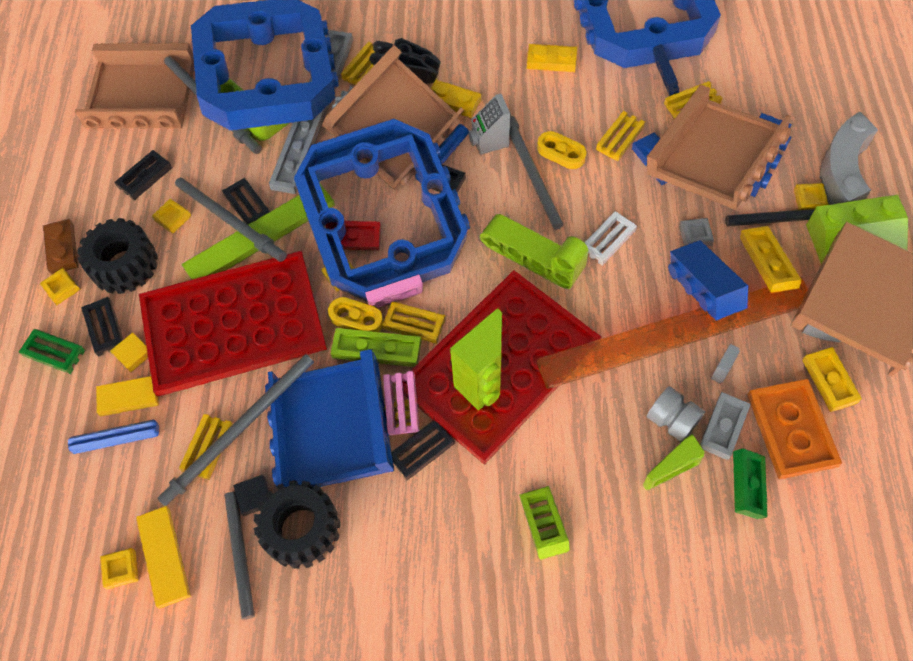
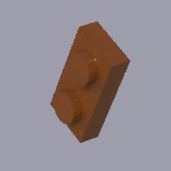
M66 219L43 225L47 270L54 274L61 268H64L66 271L79 268L74 224L71 220Z

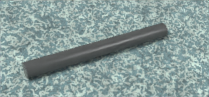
M228 492L224 494L241 619L246 620L255 617L239 505L235 492Z

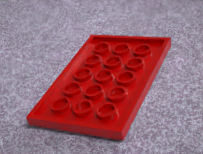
M302 250L287 254L286 259L282 262L271 258L138 294L153 393L157 397L303 357L305 354L310 355L327 350Z
M513 270L411 370L415 374L417 407L432 420H435L451 437L485 465L601 342L602 337ZM498 308L502 312L500 396L492 405H485L478 411L454 387L450 348ZM403 381L404 396L409 399L408 383Z

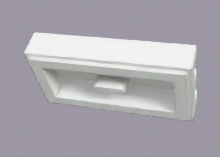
M615 211L584 242L588 247L589 257L593 260L595 258L598 259V263L603 266L636 231L637 225ZM616 221L620 222L596 248L592 247ZM625 227H627V229H626V230L604 251V253L602 254V253H601L602 250H603Z

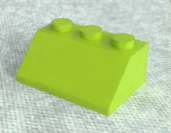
M898 195L817 206L806 224L821 264L835 236L846 222L905 250L908 247V216Z
M498 308L450 348L454 387L478 411L485 405H492L500 396L502 312Z

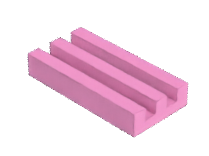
M416 275L366 292L368 305L380 308L391 304L392 301L398 302L421 294L423 292V283L420 275Z
M407 371L406 374L400 372L392 376L389 374L383 375L388 434L391 436L420 432L414 372ZM403 381L408 383L411 426H406ZM392 383H396L399 427L397 428L395 424Z

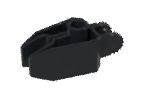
M403 38L396 39L394 44L380 40L373 44L374 52L371 53L369 58L373 65L395 45L402 52L398 59L425 84L435 82L441 61L431 51Z

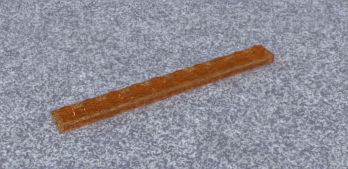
M801 276L799 289L771 293L768 287L750 292L748 293L747 309L719 320H715L707 311L705 312L702 308L539 358L537 365L546 388L551 389L798 310L808 288Z

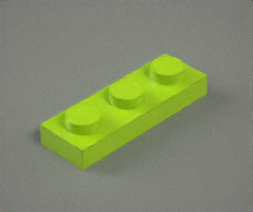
M336 328L330 354L333 359L357 361L361 360L360 351L372 349L380 364L415 367L419 361L422 340L420 336Z

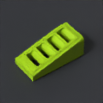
M693 434L687 436L648 473L643 483L646 490H650L700 464L705 452Z
M547 486L519 494L539 559L542 560L568 552L570 550L569 540L550 487ZM547 500L548 504L542 505L532 509L530 508V505ZM551 513V516L534 520V517ZM555 525L553 529L538 532L539 529Z

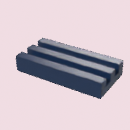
M662 44L653 47L655 63L669 96L679 93L677 78Z

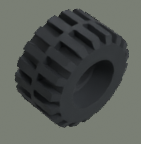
M118 218L117 221L109 219L106 220L105 224L100 222L95 225L96 228L94 230L89 229L86 232L87 237L81 239L80 244L82 247H79L77 250L80 256L78 261L84 271L101 290L105 289L108 293L112 294L116 290L118 294H124L125 290L132 292L136 290V286L140 285L142 287L146 284V278L151 279L153 276L152 270L157 268L155 260L158 259L155 251L156 249L143 229L136 225L135 222L131 220L126 222L123 218ZM126 251L119 259L110 261L118 253Z
M296 480L289 481L288 487H285L283 483L277 485L278 491L274 494L271 491L265 494L268 500L265 503L260 501L257 508L261 513L254 515V522L258 525V527L254 528L255 535L259 538L258 543L280 565L285 567L290 565L293 569H300L301 564L306 568L312 567L313 560L317 559L320 563L325 559L323 554L326 551L331 553L335 548L332 542L333 540L338 541L340 535L337 531V528H340V520L337 517L338 512L326 493L324 494L319 486L315 485L312 487L308 481H303L301 485ZM300 510L314 513L313 526L305 536L295 540H288L282 537L283 524L292 513Z

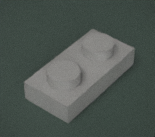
M721 392L700 443L702 449L729 460L751 404Z

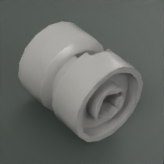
M668 386L651 407L646 417L659 427L668 426V433L682 442L691 434L706 411L692 401L684 403V396L671 386Z

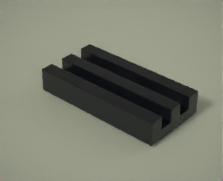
M152 150L114 183L117 188L123 190L126 195H129L135 201L173 167L169 161Z
M245 178L222 190L226 199L247 225L270 212ZM239 188H245L262 212H256ZM232 192L236 193L252 215L250 219L232 196Z
M109 297L81 307L94 353L98 357L104 355L103 352L106 350L110 352V350L124 340L112 301ZM102 306H105L115 339H111ZM94 309L105 341L102 344L100 343L91 313Z
M433 420L422 428L420 432L414 434L392 451L393 463L408 481L455 444L454 439L442 426ZM433 431H438V433L434 435L431 439L423 443L414 452H412L410 455H408L406 458L400 461L399 457L405 454L408 450H410L412 447H414L416 444L422 441ZM443 438L445 439L434 449H432L430 452L424 455L421 459H419L417 462L411 465L408 469L406 468L410 463H412L414 460L420 457L423 453H425L427 450L433 447L440 440H442Z

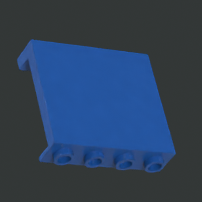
M372 349L360 351L361 360L304 372L270 405L271 410L268 411L267 418L273 430V438L270 439V450L275 457L276 467L272 468V478L276 486L283 483L285 487H288L289 481L296 480L299 485L303 481H308L312 487L315 485L323 487L394 471L379 362ZM272 371L268 372L269 383L265 385V392L280 379Z

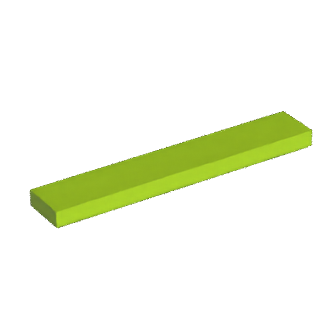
M320 184L328 208L335 206L332 197ZM298 195L248 226L259 234L267 235L275 242L308 222V218L301 198ZM237 231L181 265L192 280L226 271L259 250L255 248L252 241Z

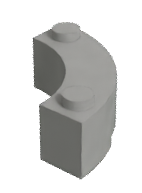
M861 111L849 118L840 127L821 163L819 179H822L829 205L864 200L871 191L860 173L858 155L868 148L878 129Z

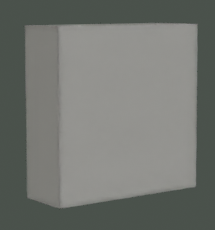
M708 218L680 222L679 228L684 246L699 240L706 246L713 245L714 239Z
M732 344L729 345L711 377L712 380L723 383L740 353V348Z

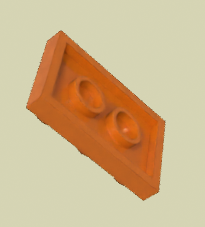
M808 379L753 389L748 392L749 402L778 480L838 468L843 464Z

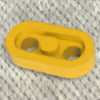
M553 131L544 132L538 137L537 151L541 156L568 169H578L584 165L587 152L582 144Z
M347 297L336 298L328 307L330 320L335 326L344 329L379 332L383 327L382 313L377 307ZM344 312L348 313L347 316H345V317H340V314H341V313H344ZM368 321L374 322L372 325H365Z

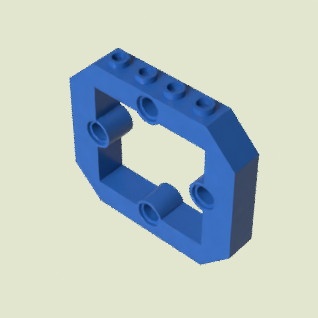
M262 0L218 5L212 7L191 25L196 93L202 115L228 130L313 120L335 99L334 87H339L336 71H331L335 69L333 54H328V52H332L330 37H325L329 35L326 20L322 21L320 10L300 0ZM303 32L304 41L301 43L305 69L311 74L312 82L281 86L280 82L276 79L266 78L260 80L256 84L255 89L221 93L220 85L228 81L229 71L224 53L216 48V42L251 39V42L254 44L266 45L273 41L275 35Z
M574 0L575 10L580 12L581 27L586 29L587 44L592 46L594 55L623 68L655 63L653 47L662 44L668 60L700 55L716 33L721 16L714 0H673L675 7L686 10L689 21L668 24L663 18L653 17L645 22L643 29L616 33L607 10L608 0Z
M392 119L310 146L294 176V181L332 286L367 301L366 292L416 275H420L422 282L451 272L466 241L470 224L466 214H461L458 208L460 199L455 189L451 190L448 183L451 181L449 171L446 166H442L440 163L441 152L437 142L432 143L428 133ZM409 152L421 183L422 202L428 208H431L442 239L417 248L408 240H396L389 246L387 258L351 270L341 244V240L346 233L344 217L339 210L328 208L319 181L350 171H354L360 178H371L377 174L379 162ZM363 158L371 159L368 163L359 162ZM437 188L441 190V193L431 194L429 190ZM329 222L338 224L334 229L325 228V225ZM399 253H405L409 258L401 262L396 260L395 256Z

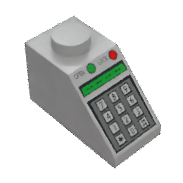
M501 93L495 95L472 118V130L469 131V138L472 146H477L480 155L509 147L510 112Z

